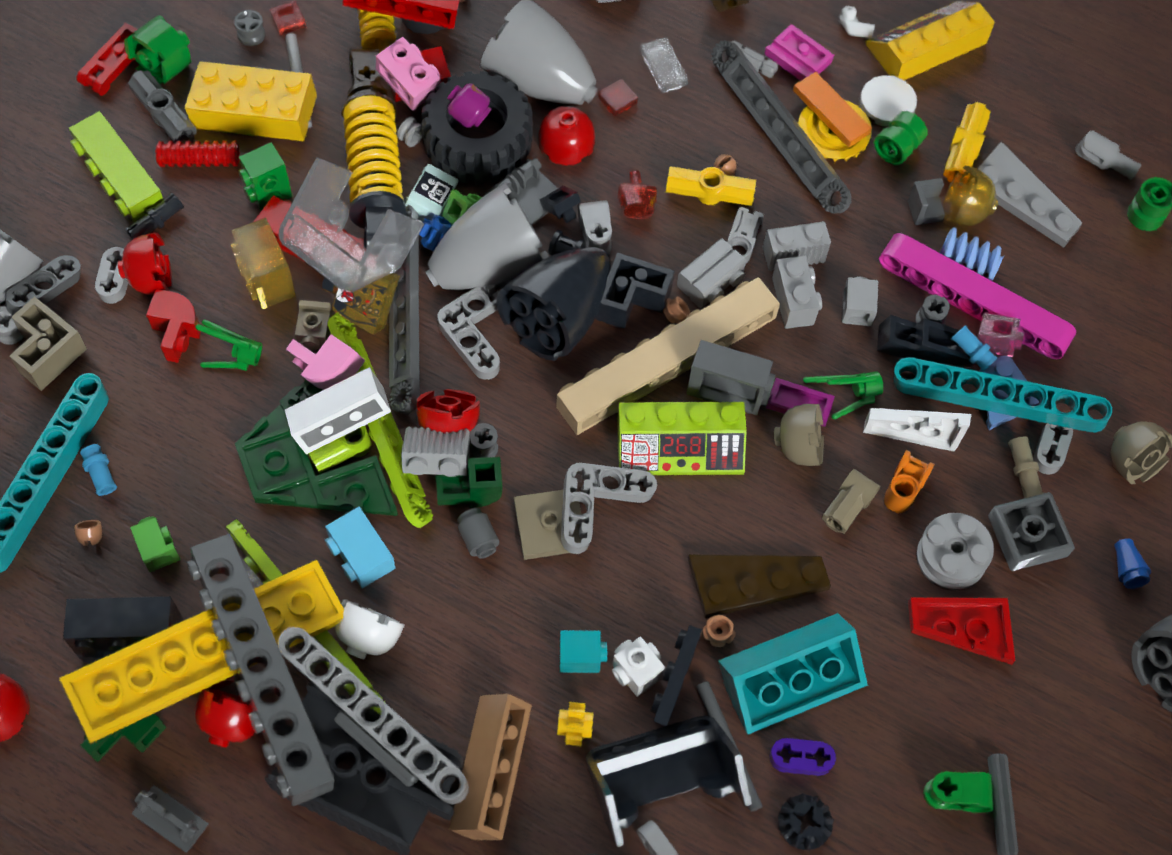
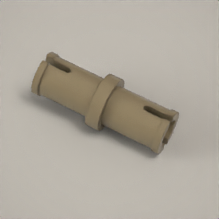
M1018 437L1010 440L1008 444L1016 466L1013 468L1015 476L1019 477L1024 498L1044 494L1037 474L1040 469L1038 463L1033 460L1028 437Z

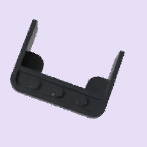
M698 716L596 747L586 754L588 770L605 823L617 847L624 845L621 829L631 826L633 821L638 818V806L701 787L705 794L711 795L714 798L726 797L735 791L744 806L752 804L741 753L715 718L711 716Z

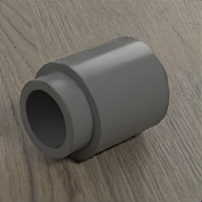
M474 508L461 514L457 519L459 522L458 530L469 554L482 559L495 553L500 541L487 514L482 513L480 508Z

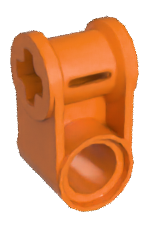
M906 450L884 495L886 507L895 513L907 511L915 500L920 488H923L935 464L932 462L927 464L911 456V452ZM896 491H902L907 497L900 496Z

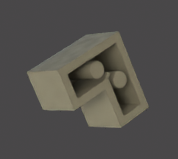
M35 296L11 317L21 335L27 341L9 357L19 373L40 391L87 350L78 331Z

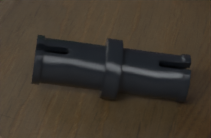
M170 193L168 197L154 208H147L144 211L145 215L125 228V231L133 240L135 237L149 234L157 228L161 229L165 226L164 222L179 210H182L184 206L176 195Z

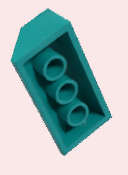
M838 613L718 661L725 689L747 734L868 686L856 630Z

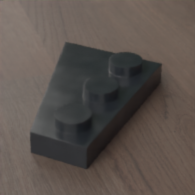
M689 625L687 631L680 630L674 647L680 650L675 663L669 661L662 679L668 682L664 695L657 693L650 711L656 714L654 722L664 726L668 725L683 686L685 675L694 657L695 648L702 636V629Z

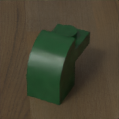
M500 457L469 458L467 476L456 475L448 477L436 475L438 505L469 504L470 508H478L498 501L502 496L503 488Z
M153 713L91 744L85 734L84 741L80 746L97 762L122 737L143 753L166 729V726Z

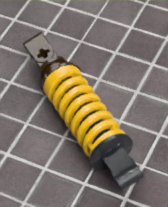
M350 48L349 72L351 74L352 87L348 90L347 101L341 108V115L344 118L349 197L351 203L349 216L356 226L364 229L365 254H396L397 230L395 226L400 224L406 216V204L402 196L403 189L400 182L401 171L399 170L397 129L394 122L396 107L393 105V100L388 97L385 87L381 85L380 74L376 71V55L379 54V49Z

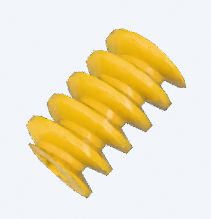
M358 9L362 48L379 49V53H381L396 41L393 16Z

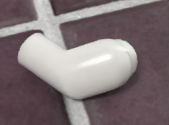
M851 6L844 7L839 20L846 32L853 36L872 39L875 25L859 22L855 17L856 9Z

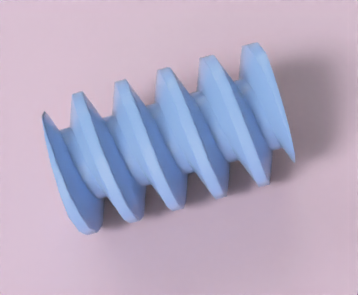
M953 227L949 231L940 253L950 259H955V262L961 265L966 264V267L970 270L976 268L977 273L982 276L988 273V279L993 281L1003 260L1001 247L997 246L990 252V242L986 241L981 247H978L979 237L976 236L970 242H967L968 233L964 232L957 238V228Z

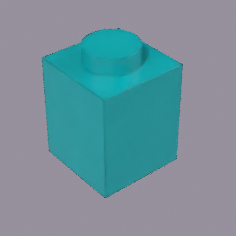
M560 630V673H600L601 662H607V642H601V631Z

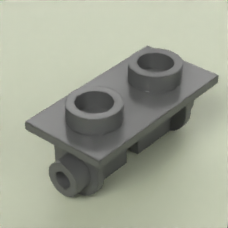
M155 785L152 786L148 793L142 790L137 795L135 802L138 806L131 813L185 853L190 850L209 825V823Z

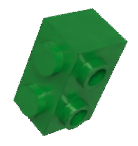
M272 142L239 157L242 169L238 170L245 185L243 187L244 193L250 203L255 202L260 211L263 210L273 196L283 201L293 197L285 163Z

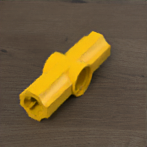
M979 102L967 104L960 127L958 126L949 148L951 152L943 175L951 183H966L974 159L976 160L985 138L983 133L991 112L986 108L985 104Z
M670 166L666 192L698 197L699 201L706 205H714L719 201L752 206L756 180L724 175L723 171L715 167H708L702 171Z

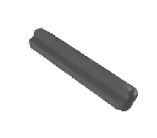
M340 710L335 718L336 723L406 786L410 787L418 780L411 771L345 711Z
M992 754L988 757L989 774L992 777L998 855H1017L1018 843L1008 757L1006 754Z

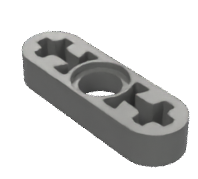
M69 255L59 256L10 288L6 293L7 311L14 315L34 296L43 304H46L76 284L81 276L79 260ZM39 282H47L52 287L49 289H39L35 285Z

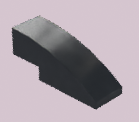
M890 315L879 324L878 352L935 363L972 364L969 361L971 357L951 339L959 331L958 329L928 319L915 323Z

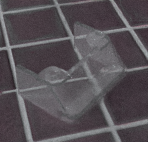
M316 157L280 226L279 239L284 246L335 286L349 292H354L397 271L402 266L424 223L388 209L366 249L342 231L348 220L349 210L347 205L339 198L353 172Z

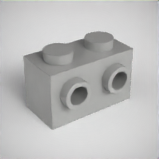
M806 256L777 259L772 280L777 300L780 303L779 308L785 329L814 325L818 311L822 309L821 294L816 292L814 287V268L812 266L809 267Z

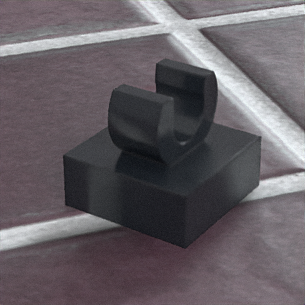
M561 186L541 198L540 203L543 210L555 215L559 220L564 218L565 223H569L576 218V213L572 207L581 203L578 192Z

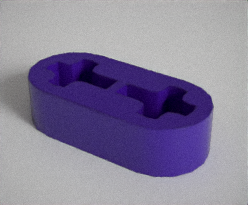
M783 738L776 741L773 745L769 758L772 766L778 771L821 776L831 770L835 764L836 755L829 744L821 741ZM783 747L788 748L789 754L799 755L800 758L792 757L788 763H784L783 758L777 756V753H780ZM817 751H821L822 757L828 758V761H825L822 767L817 766L816 760L806 759L805 756L813 757Z

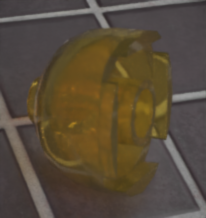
M964 166L963 169L966 171L963 174L957 173L948 187L944 203H950L949 213L945 212L944 219L958 225L974 226L995 212L998 199L996 198L995 184L988 174L971 166Z

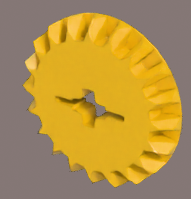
M845 100L871 127L865 112L854 103ZM808 106L802 111L798 120L799 126L825 159L831 158L834 162L838 159L847 161L852 156L856 158L861 151L865 150L871 138L872 130L868 136L848 148L834 132L829 133V127Z

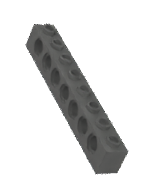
M230 533L190 547L192 560L187 561L190 575L193 581L200 580L203 590L199 591V595L204 609H212L215 620L211 621L213 631L218 641L224 639L228 650L223 651L226 663L230 671L237 670L241 680L236 682L238 692L243 702L249 700L253 712L249 713L250 721L256 734L263 733L267 744L262 745V749L269 766L275 764L280 776L276 777L275 780L282 798L288 796L292 806H295L333 790L334 777ZM216 574L228 576L226 580L221 582L211 579ZM229 603H236L241 606L238 610L232 612L223 608ZM240 633H250L253 638L247 642H241L236 639V636ZM253 663H262L266 666V669L255 673L250 671L248 667ZM273 693L279 697V700L273 704H267L261 700V697L265 694ZM281 724L289 725L293 729L290 734L285 736L278 735L273 730ZM293 756H300L306 760V763L300 768H293L287 764V760Z

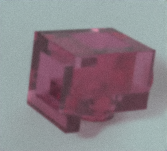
M984 313L978 339L984 345L987 343L991 347L989 350L993 354L1013 357L1015 349L1021 350L1025 332L1019 331L1021 319Z

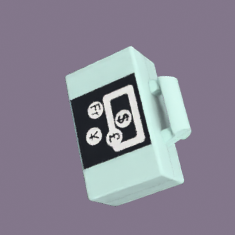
M427 164L409 197L405 200L406 207L411 205L418 212V223L422 224L425 218L432 221L434 215L442 216L452 189H455L459 180L433 165Z

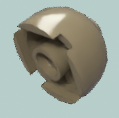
M820 404L794 406L783 415L780 427H775L774 429L775 445L781 446L784 456L797 465L820 466L823 463L824 435H821L820 425H823V417Z
M1139 421L1121 427L1115 433L1111 446L1110 456L1113 467L1131 484H1136L1134 480L1138 478L1142 482L1148 481L1158 474L1170 460L1166 454L1169 448L1172 449V435L1156 423Z

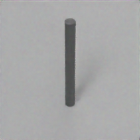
M706 681L697 685V690L708 715L715 718L737 748L709 682ZM743 762L752 803L748 805L750 812L762 808L763 805Z

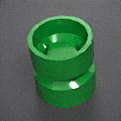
M902 111L889 123L888 128H884L876 136L874 148L886 162L900 165L927 138V127L916 114Z
M1159 177L1149 178L1143 182L1127 209L1128 219L1136 228L1144 231H1153L1161 227L1172 210V183Z

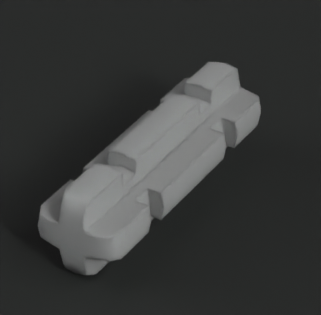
M735 40L731 41L741 49L757 71L761 70V74L769 78L774 76L778 68L777 62L771 59L765 60V56L748 47L742 48L743 45ZM727 48V49H726V55L729 56V57H731V56H730V54H731L730 51H731V50H729V48Z

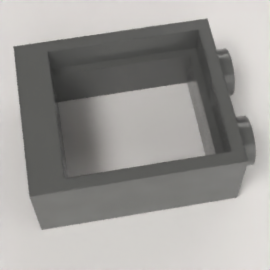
M701 340L692 364L687 395L710 402H745V412L757 415L760 405L767 406L776 374L770 373L773 361Z

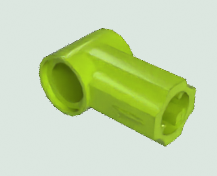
M364 425L308 454L318 472L322 474L351 457L359 458L366 455L371 448V440ZM352 436H362L357 442H348Z

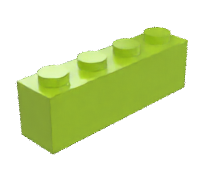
M100 111L69 127L73 140L70 141L72 148L79 157L82 155L86 157L85 164L93 176L99 175L102 180L99 182L108 196L114 195L116 197L115 204L124 217L129 215L136 222L145 215L144 211L147 208H154L164 200L160 189Z

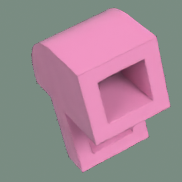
M333 335L328 337L316 354L294 339L286 348L295 357L292 362L303 370L301 376L320 389H327L355 375L365 362L354 349Z

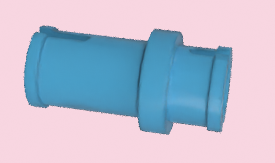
M966 325L951 338L971 357L969 361L972 364H978L983 371L998 358L989 350L991 347L987 343L984 345Z
M98 444L83 448L80 451L84 459L82 466L85 472H89L97 495L103 496L115 491L117 486L107 466L109 464L107 455L102 454L101 447Z

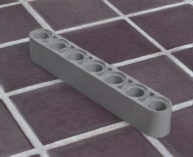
M291 627L282 632L278 640L279 650L299 671L441 800L449 804H456L465 799L469 790L468 781L454 764L305 630L299 627ZM294 640H305V645L300 652L290 653L289 648ZM323 661L330 662V669L325 675L315 676L314 670L318 663ZM346 684H354L356 687L354 695L350 699H340L339 693L341 688ZM371 707L381 708L382 712L379 720L373 723L365 722L364 717L368 709ZM395 731H407V740L402 746L395 747L391 745L390 738ZM424 753L432 754L434 757L433 765L428 770H418L416 767L418 757ZM449 777H457L461 782L459 790L451 795L443 793V782Z

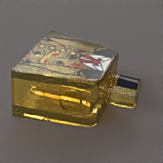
M351 266L343 270L341 277L327 273L322 283V290L335 294L332 310L374 335L385 327L400 275L360 266Z

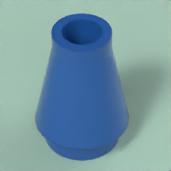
M1122 539L1116 542L1114 547L1117 556L1119 581L1124 583V586L1128 589H1135L1150 582L1149 575L1151 574V569L1135 547L1134 541L1132 539Z

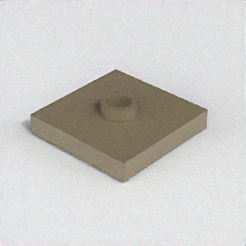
M563 490L514 497L524 560L570 553L564 549L561 543ZM579 501L570 503L571 511L582 515ZM575 524V530L572 534L575 543H580L582 539L579 537V527L581 524Z

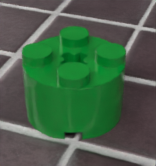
M160 15L149 20L124 41L127 56L130 60L135 58L139 64L136 67L137 71H149L159 84H165L192 62L187 47L190 44L187 35L181 30L176 31Z

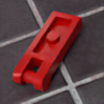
M125 23L78 72L77 82L85 87L91 86L92 90L101 96L105 95L109 91L110 84L135 59L132 58L130 60L127 56L124 41L137 29ZM98 72H101L98 77L95 76Z

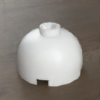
M342 600L341 604L344 608L343 619L335 626V632L339 640L348 646L347 653L365 659L366 654L381 655L394 647L401 635L404 624L369 608L358 607L359 604Z

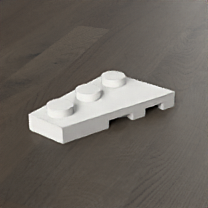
M871 408L865 420L863 433L955 452L970 426L971 414Z

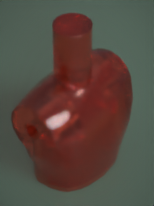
M633 170L629 174L630 182L619 184L618 201L626 217L636 220L648 219L652 217L655 211L657 188L653 185L642 183L641 173Z

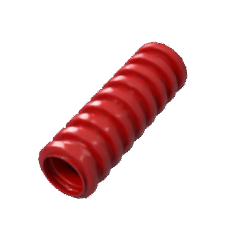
M232 140L231 143H228V141H223L222 143L213 141V144H210L209 141H204V144H201L200 141H195L194 144L191 141H186L185 144L182 141H177L176 144H173L172 141H168L167 144L159 141L156 145V161L159 167H165V164H168L169 167H174L175 164L178 167H183L184 164L187 167H192L193 164L196 167H201L202 164H205L206 167H210L211 164H214L215 167H219L220 164H223L224 167H228L229 164L237 167L240 163V148L236 140Z

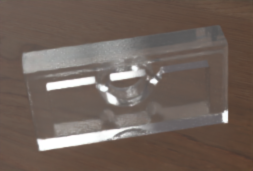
M666 37L641 45L640 52L662 93L688 85L689 78Z

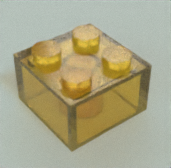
M267 218L231 230L235 242L231 243L230 246L236 259L235 263L241 277L244 276L252 301L258 299L261 308L265 309L296 297L289 266Z

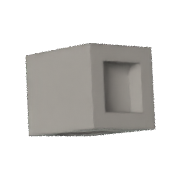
M848 277L843 291L842 323L872 326L877 314L878 280H869L866 277Z

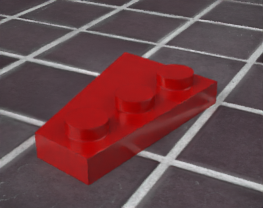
M911 597L909 599L911 633L1011 665L1015 662L1008 598Z

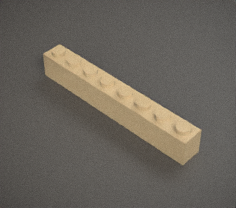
M759 277L751 282H742L735 288L734 292L727 296H718L708 307L701 311L699 309L692 311L685 320L677 325H668L658 336L651 340L650 338L642 340L635 349L627 354L620 353L608 365L601 369H592L582 380L575 384L571 382L563 386L557 394L556 408L574 433L579 435L618 412L619 403H633L691 369L701 340L728 347L776 319L780 303Z

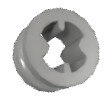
M413 117L406 119L400 125L397 132V138L405 141V144L409 147L416 145L423 137L422 124L417 123V120Z

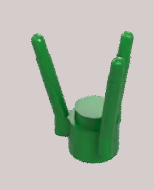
M206 319L202 320L203 325L197 324L195 326L201 332L234 344L232 357L237 358V361L201 362L200 366L202 368H237L247 371L249 365L257 366L263 348L261 342L248 339Z
M878 371L855 375L803 378L804 383L852 384L855 396L862 397L861 400L832 414L831 418L833 420L864 405L875 403L874 396L882 395L883 380Z

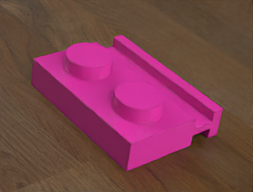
M792 24L765 49L767 57L777 62L778 65L800 81L814 72L820 74L833 62L834 54Z

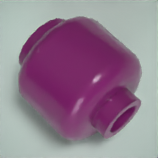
M472 83L466 84L463 88L457 85L447 97L451 102L447 109L448 113L466 128L473 125L478 127L492 110L489 107L490 98Z

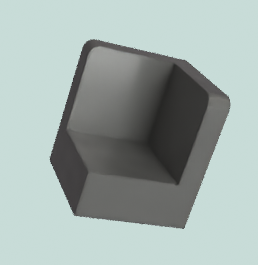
M942 178L914 182L908 198V205L915 225L944 220L945 212L939 197L944 185Z

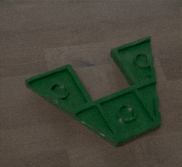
M306 379L300 386H295L279 401L280 405L266 418L263 416L254 425L252 431L245 433L235 443L255 503L348 512L360 507L363 513L398 515L376 455L315 476L308 455L305 454L291 436L285 409L325 390L315 387Z

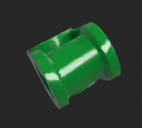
M940 772L927 782L924 787V799L932 808L963 810L971 813L993 811L992 777L989 773Z

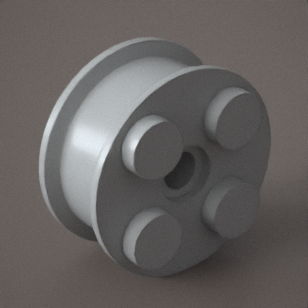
M962 513L943 514L929 523L917 547L918 565L925 577L935 585L949 590L965 589L977 583L990 565L994 553L993 541L989 531L977 519Z

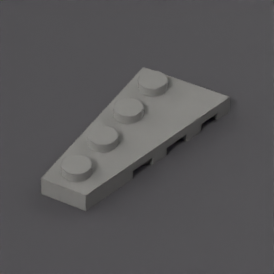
M1002 142L974 172L967 183L1062 247L1066 246L1083 223Z

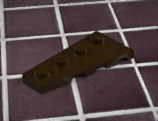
M689 554L688 556L705 618L823 592L831 587L822 556Z

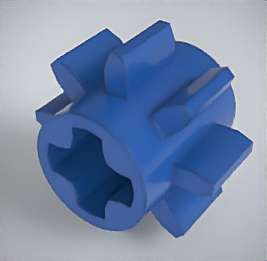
M434 215L432 221L425 218L418 234L422 236L421 244L427 249L434 251L452 224L439 215Z

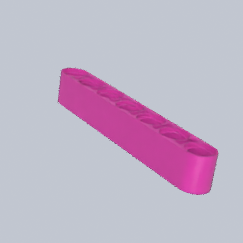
M901 233L894 234L879 256V262L886 270L932 295L936 294L946 298L952 306L1046 357L1061 359L1076 335L1074 326L1064 319Z

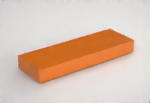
M817 72L794 85L793 92L848 148L870 134L872 128Z

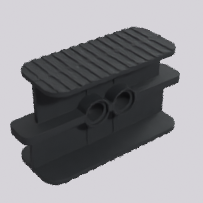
M308 682L306 686L308 692L302 704L334 777L333 790L298 805L304 806L308 810L314 811L318 815L346 827L348 830L355 831L357 834L365 836L367 839L375 841L391 851L397 852V854L409 855L410 846L428 811L450 821L454 814V808L443 802L419 779L412 786H406L336 723L335 718L342 709L313 682ZM339 695L340 699H348L343 695ZM368 709L364 718L368 723H373L379 720L381 714L373 709ZM281 724L275 727L273 731L278 735L285 736L290 734L293 729L290 726ZM395 731L390 738V743L395 747L402 746L407 740V731ZM419 733L460 771L462 770L463 759L458 751L453 748L451 749L446 744L437 742L433 738L427 737L423 733ZM424 753L416 760V766L422 771L428 770L434 763V757L430 753ZM293 756L287 760V764L293 768H300L306 763V760L300 756ZM345 756L355 758V763L350 769L341 770L337 767L341 758ZM275 767L272 774H266L265 780L269 787L281 796L275 780L280 775L277 767ZM375 771L386 773V779L379 785H372L368 782L369 776ZM449 777L443 782V793H448L455 777Z

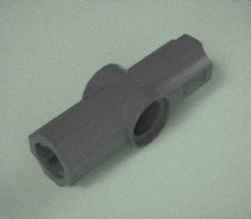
M140 70L134 73L128 82L129 89L151 114L154 123L161 126L175 144L177 141H182L183 144L186 141H192L197 133L196 127L174 102L171 93L163 89L149 71L144 72Z

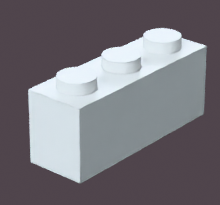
M370 367L285 409L291 436L305 454L391 412L384 388Z

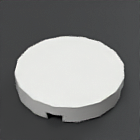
M884 75L873 78L865 84L860 95V108L867 117L875 120L874 123L886 127L889 126V123L900 112L909 111L914 113L917 103V96L913 88L906 81L895 76Z

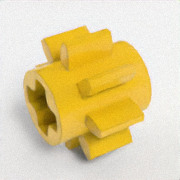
M569 702V710L560 709L557 735L566 736L565 745L581 746L582 738H591L594 713L585 712V703Z

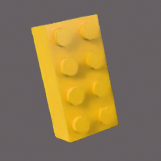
M199 61L185 110L189 120L196 129L304 141L317 93L312 75L309 73Z

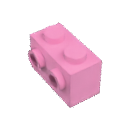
M404 37L376 55V71L412 111L426 102L428 95L431 92L435 93V87L440 84L441 76L436 67L432 64L428 65L422 58L417 46L413 43L409 44Z

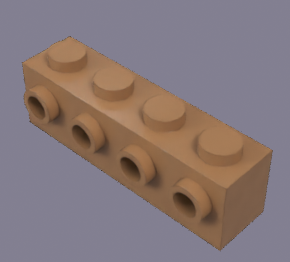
M510 694L480 696L462 772L468 781L469 790L465 799L454 806V814L449 827L450 831L473 840L503 839L532 707L531 704Z

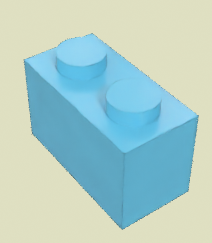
M360 507L355 508L325 526L329 537L325 539L329 550L334 556L340 554L345 562L341 566L351 582L357 580L362 589L395 569L393 556Z

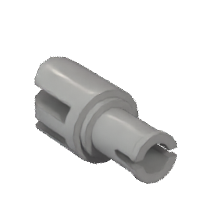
M1089 131L1075 149L1078 156L1104 170L1110 167L1130 180L1134 178L1141 167L1140 163L1121 154L1118 144L1095 131Z

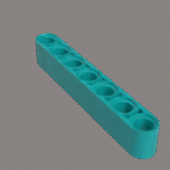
M903 358L897 362L894 369L893 383L895 388L902 393L1092 433L1102 431L1112 414V406L1106 398L916 358ZM910 371L916 377L912 380H905L900 374ZM933 378H942L946 381V384L944 386H935L931 383V380ZM972 384L977 388V391L967 393L962 389V386ZM997 390L1004 391L1008 398L998 399L993 395V392ZM1034 397L1040 404L1030 406L1025 402L1024 398ZM1056 404H1067L1071 412L1063 413L1059 411ZM1097 410L1102 414L1103 418L1093 419L1089 416L1088 411Z
M82 374L74 381L0 500V573L10 566L108 404L109 395L102 381L95 374ZM96 390L95 393L91 395H86L88 392ZM81 416L78 420L70 422L73 417ZM59 442H64L61 447L54 448ZM48 468L44 474L37 475L40 470ZM32 495L28 501L20 503L25 496ZM15 522L11 529L3 531L7 524Z

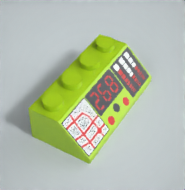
M745 402L619 403L617 430L620 468L644 470L652 475H744L746 453Z

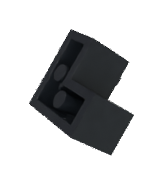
M617 252L607 277L601 309L596 320L625 329L634 304L663 313L666 300L672 291L675 271Z

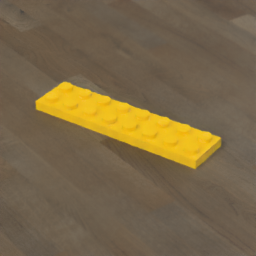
M317 560L254 588L277 645L280 635L287 628L299 627L305 630L311 637H314L335 627L343 619L344 608ZM229 603L223 608L232 612L238 610L241 606L236 603ZM212 609L60 678L61 684L90 744L237 674V670L230 671L226 663L223 651L228 650L224 639L218 641L213 631L211 621L215 620ZM240 633L236 636V639L241 642H247L253 638L250 633ZM296 639V640H294V641L291 643L290 648L293 647V646H295V645H297V644H299V643H301V642H303V641H305V640H304V639Z

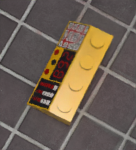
M957 1L870 39L866 42V46L889 76L906 80L986 44L995 21L979 2Z

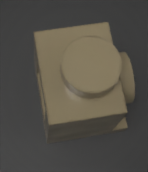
M300 300L295 338L298 343L307 349L315 351L320 349L331 335L327 325L329 318L333 315L331 304L328 302Z

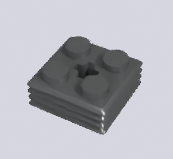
M1050 492L994 506L988 515L1011 571L1068 557L1075 549L1054 497ZM1026 528H1028L1030 532L1035 531L1036 535L1034 536L1029 534L1026 531Z

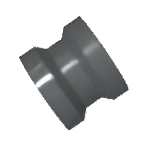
M244 10L236 15L234 23L239 41L246 46L260 44L266 36L262 16L254 10Z

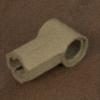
M853 469L838 491L839 494L825 511L822 520L833 531L845 534L861 510L869 506L881 486L856 469Z

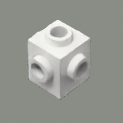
M639 637L634 642L631 640L625 641L615 650L616 655H614L612 666L614 669H612V672L622 686L627 684L636 696H639L663 678L665 666L660 661L661 655L652 643L646 644Z

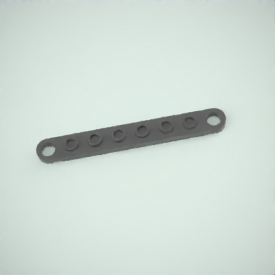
M724 40L717 43L716 47L713 48L714 51L711 53L713 55L711 60H713V64L722 73L721 75L813 196L822 204V207L830 213L840 214L845 212L851 204L852 196L844 182L741 49L730 41ZM729 48L731 50V58L723 63L722 53L725 49ZM835 191H840L842 202L837 207H834L831 203V196Z
M411 205L406 207L404 220L395 226L397 230L396 254H389V387L392 388V393L390 394L392 398L389 401L391 402L392 410L404 415L411 413L416 408L417 398L420 396L418 212ZM405 394L408 395V397H407V396L405 397V398L407 399V401H406V400L403 401V398H404Z

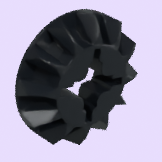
M802 793L790 797L779 811V831L785 841L797 849L813 850L819 848L832 834L834 819L829 811V806L819 800L818 796ZM809 810H812L811 821L815 823V827L808 826L800 834L801 821L797 819V815L803 817L806 812L808 813Z

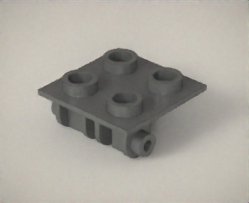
M533 158L532 160L527 159L525 163L514 169L511 174H507L504 179L494 184L492 188L485 192V195L506 182L512 191L507 194L510 201L516 198L529 222L533 225L548 213L543 210L540 199L558 188L539 171L541 164L536 158Z

